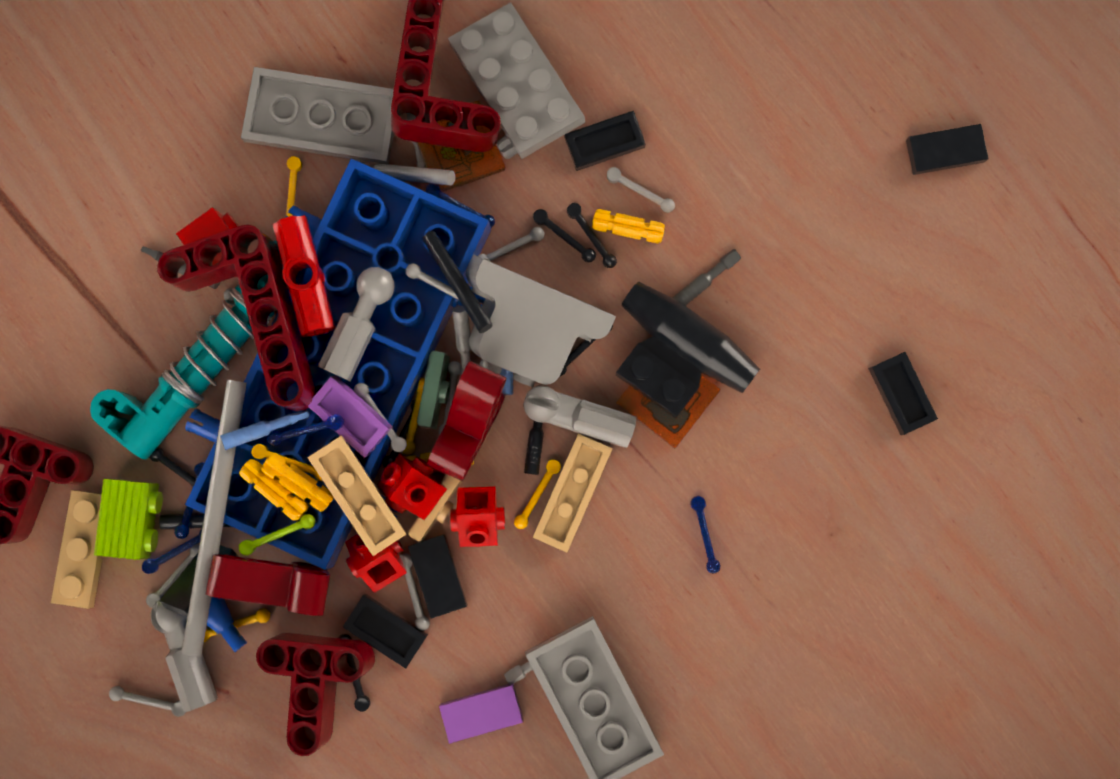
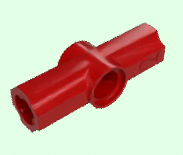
M303 215L279 219V221L272 225L283 264V279L289 287L300 334L302 337L328 333L336 328L324 286L325 275L318 263L307 217ZM304 268H311V280L304 285H298L296 283L297 273Z

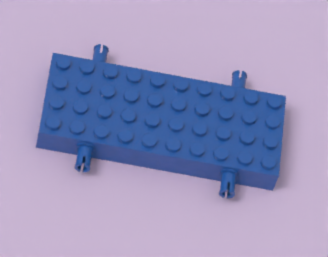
M351 158L322 219L294 205L288 213L292 214V216L305 215L307 217L318 263L325 275L324 286L335 328L343 313L354 311L360 298L356 286L357 279L364 270L371 267H380L388 271L394 280L395 287L392 297L387 302L377 305L371 316L370 321L375 330L351 382L342 377L339 378L353 391L356 384H366L369 388L368 394L388 423L393 426V430L396 433L418 388L420 378L423 377L428 366L430 352L435 351L452 315V309L463 306L460 300L423 280L409 278L406 274V267L409 264H417L422 272L450 286L422 240L426 233L435 231L468 284L466 279L468 264L473 254L478 256L481 253L491 232L489 220ZM304 268L300 270L296 276V283L298 285L308 283L312 278V269ZM474 293L479 303L484 304L486 298ZM278 311L271 325L277 321ZM335 329L317 336H301L316 394L327 380L335 375L318 367ZM287 346L279 350L277 354L278 363L283 362L287 358ZM257 353L244 380L247 385L239 429L260 421L269 422L288 414L301 412L279 406L272 401ZM297 382L290 385L287 390L289 401L298 394ZM308 408L306 410L310 417L299 420L293 425L290 424L273 430L267 436L236 446L224 523L258 539L300 521V519L296 521L291 520L282 512V507L277 508L254 488V483L249 484L240 476L239 471L250 459H255L262 465L267 459L259 460L252 456V448L256 444H263L271 452L313 466L307 457L340 435ZM195 409L189 417L203 423V426L187 421L185 430L214 442V445L185 505L205 514L220 420L201 412L199 409ZM388 435L382 439L367 457H363L347 442L372 482H374L392 441ZM305 472L313 479L318 481L316 484L318 487L321 488L322 485H324L327 488L323 481H319L315 478L313 474ZM306 498L304 501L308 503L309 507L305 514L314 516L316 521L314 527L311 529H299L268 544L326 570L334 567L352 529V524L335 498H333L332 502L323 512L309 505L311 501Z

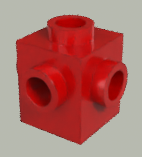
M399 454L396 460L384 469L381 481L378 483V486L387 496L385 501L388 506L401 514L408 510L423 520L427 518L447 488L432 474L435 469L427 466V462L417 456L411 461L402 454Z
M496 486L457 488V508L450 510L451 532H458L460 547L498 546V530H505L504 507H497Z
M358 533L345 541L350 555L346 559L350 571L357 579L361 577L374 593L407 573L399 555L400 552L404 551L399 540L372 556Z

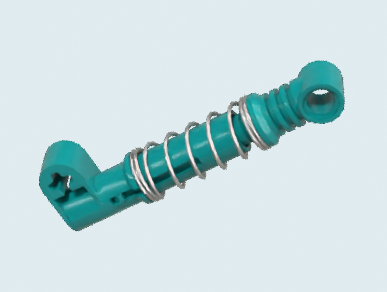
M275 240L274 243H275V245H276V248H277V251H278V255H279V258H280V262H281V266H282V269H283L282 260H281V256H280V252H279L277 240ZM268 275L260 278L257 284L258 290L265 287L268 282ZM237 284L233 291L230 292L231 296L234 297V302L223 300V310L218 316H210L211 324L205 331L196 332L198 339L192 347H183L185 355L179 362L170 363L171 371L164 370V373L158 378L159 386L144 404L131 394L107 389L100 391L94 396L90 406L91 416L94 421L136 456L147 460L187 411L191 408H197L204 400L202 393L210 384L216 386L214 379L223 369L229 370L227 364L236 353L242 355L240 348L248 338L254 339L240 284ZM226 303L233 305V307L230 308ZM275 311L271 312L268 316L267 324L269 320H272L271 317L275 315ZM119 411L120 413L134 416L128 421L125 418L117 417L116 414Z

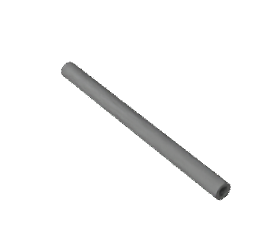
M227 380L181 652V654L188 656H202L211 596L205 593L213 554H219L236 447L225 450L220 435L235 431L240 427L247 383Z

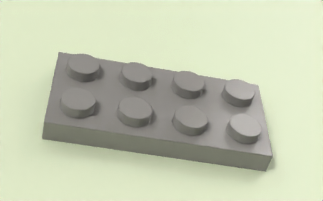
M511 2L448 38L450 46L487 105L498 112L501 120L500 126L521 159L585 123V116Z
M254 67L241 139L247 143L389 165L394 137L391 129V103L394 89Z
M593 616L525 651V655L589 779H620L664 755Z

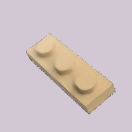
M578 433L533 538L566 553L568 552L613 448Z
M342 435L307 457L372 556L406 535L405 530Z
M71 490L51 603L87 609L94 607L103 556H94L102 494Z

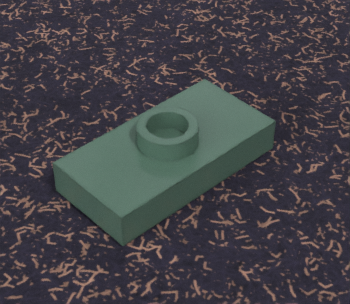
M432 351L429 355L417 418L418 425L424 428L437 430L441 404H447L451 383L446 381L450 356L444 352Z

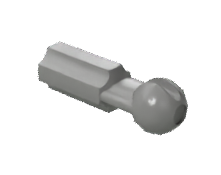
M380 267L368 268L359 275L356 285L360 296L353 312L342 314L318 367L350 382L375 330L370 321L376 306L387 302L394 293L395 286L391 274Z
M540 385L533 387L527 392L523 403L525 413L536 422H546L624 448L628 447L636 426V416L556 392L548 386Z
M160 600L157 601L150 613L151 623L157 631L165 635L170 649L169 654L166 656V661L184 713L216 701L218 696L203 654L202 656L181 654L187 617L166 609Z

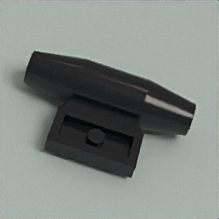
M638 281L622 302L621 306L652 337L635 346L616 371V376L673 418L677 419L698 391L702 373L743 393L759 372L760 368L727 335L680 301Z

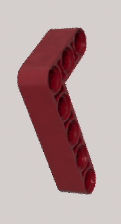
M408 0L391 103V129L398 138L408 141L474 152H487L496 145L501 125L500 116L497 111L485 105L429 96L444 0ZM426 14L430 18H420L417 15ZM422 47L426 49V51L416 52L413 51L411 48ZM417 80L421 84L418 86L408 85L406 81ZM410 113L416 116V118L404 120L400 115ZM447 119L454 125L444 127L439 125L437 121ZM483 125L489 128L490 132L480 133L474 127Z
M247 224L163 253L157 264V272L160 278L183 291H195L236 276L238 277L267 389L272 401L279 406L294 411L308 409L312 398L316 395L315 385L287 284L283 279V269L274 241L255 226ZM258 239V246L255 251L248 253V247L251 242ZM222 252L221 260L213 266L215 255ZM186 264L185 273L178 278L180 267ZM268 275L267 284L264 288L258 290V281L262 276ZM278 310L277 321L273 325L268 326V316L271 312ZM287 346V358L283 362L278 363L277 354L279 350ZM297 382L298 394L289 401L287 390L290 385Z

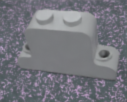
M474 254L466 269V279L472 286V292L486 298L482 308L493 324L492 328L484 333H479L474 325L469 337L470 349L481 358L480 366L498 374L501 373L502 368L513 372V379L527 386L533 387L535 381L545 385L554 383L561 375L576 338L580 337L589 342L592 339H601L610 332L615 321V315Z

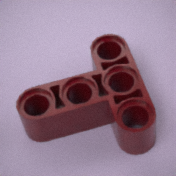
M471 361L468 362L457 384L446 425L431 451L427 466L460 481L465 479L501 409L506 396L502 393L506 377Z
M0 426V434L4 438V446L0 450V464L4 465L0 476V545L22 542L29 537L50 481L58 484L78 485L90 479L93 474L94 465L89 455L16 428ZM37 446L40 456L38 461L33 464L30 459V452ZM72 458L76 467L73 475L69 477L65 472V464ZM21 482L26 487V494L22 500L19 499L16 492ZM7 518L12 522V531L9 535H6L3 529L4 521Z
M213 554L205 594L222 599L286 607L288 611L298 614L323 616L330 573L327 569L324 570L310 563L291 562V564Z
M281 633L264 641L258 647L256 662L259 668L269 674L291 676L286 738L287 744L294 754L309 756L330 740L333 732L337 682H353L368 673L374 666L375 653L366 642ZM275 645L283 649L285 654L284 661L276 657ZM311 649H315L320 653L322 657L321 666L316 665L312 661ZM348 653L354 654L359 660L358 670L349 666L347 662ZM308 687L317 692L318 704L309 699ZM305 726L311 728L315 733V742L306 737Z

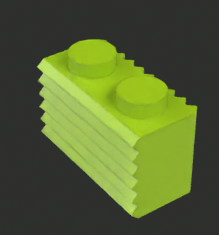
M118 479L103 480L94 556L134 560L150 558L151 552L156 550L158 544V531L153 529L155 526V514L160 513L163 505V494L158 491L159 483Z

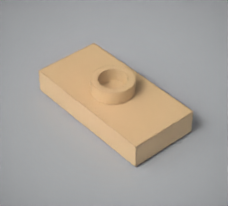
M447 474L445 475L441 483L447 488L446 492L425 520L417 517L408 531L410 537L421 542L437 520L441 523L446 520L450 510L455 506L450 500L463 481Z

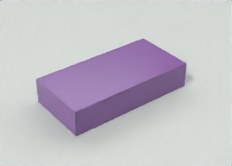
M337 375L331 376L308 406L340 436L342 435L345 441L363 457L369 456L393 428L391 424L359 397Z
M507 684L439 705L449 744L523 723L514 684Z

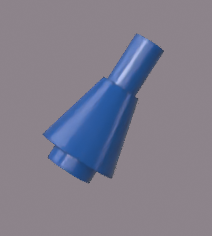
M211 597L207 626L217 634H221L232 650L237 652L247 644V641L234 626V620L225 599Z

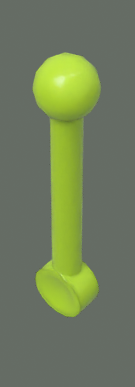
M305 514L301 517L300 521L254 541L250 539L244 540L239 544V552L242 555L248 556L254 553L259 546L302 528L311 529L315 525V518L311 514Z

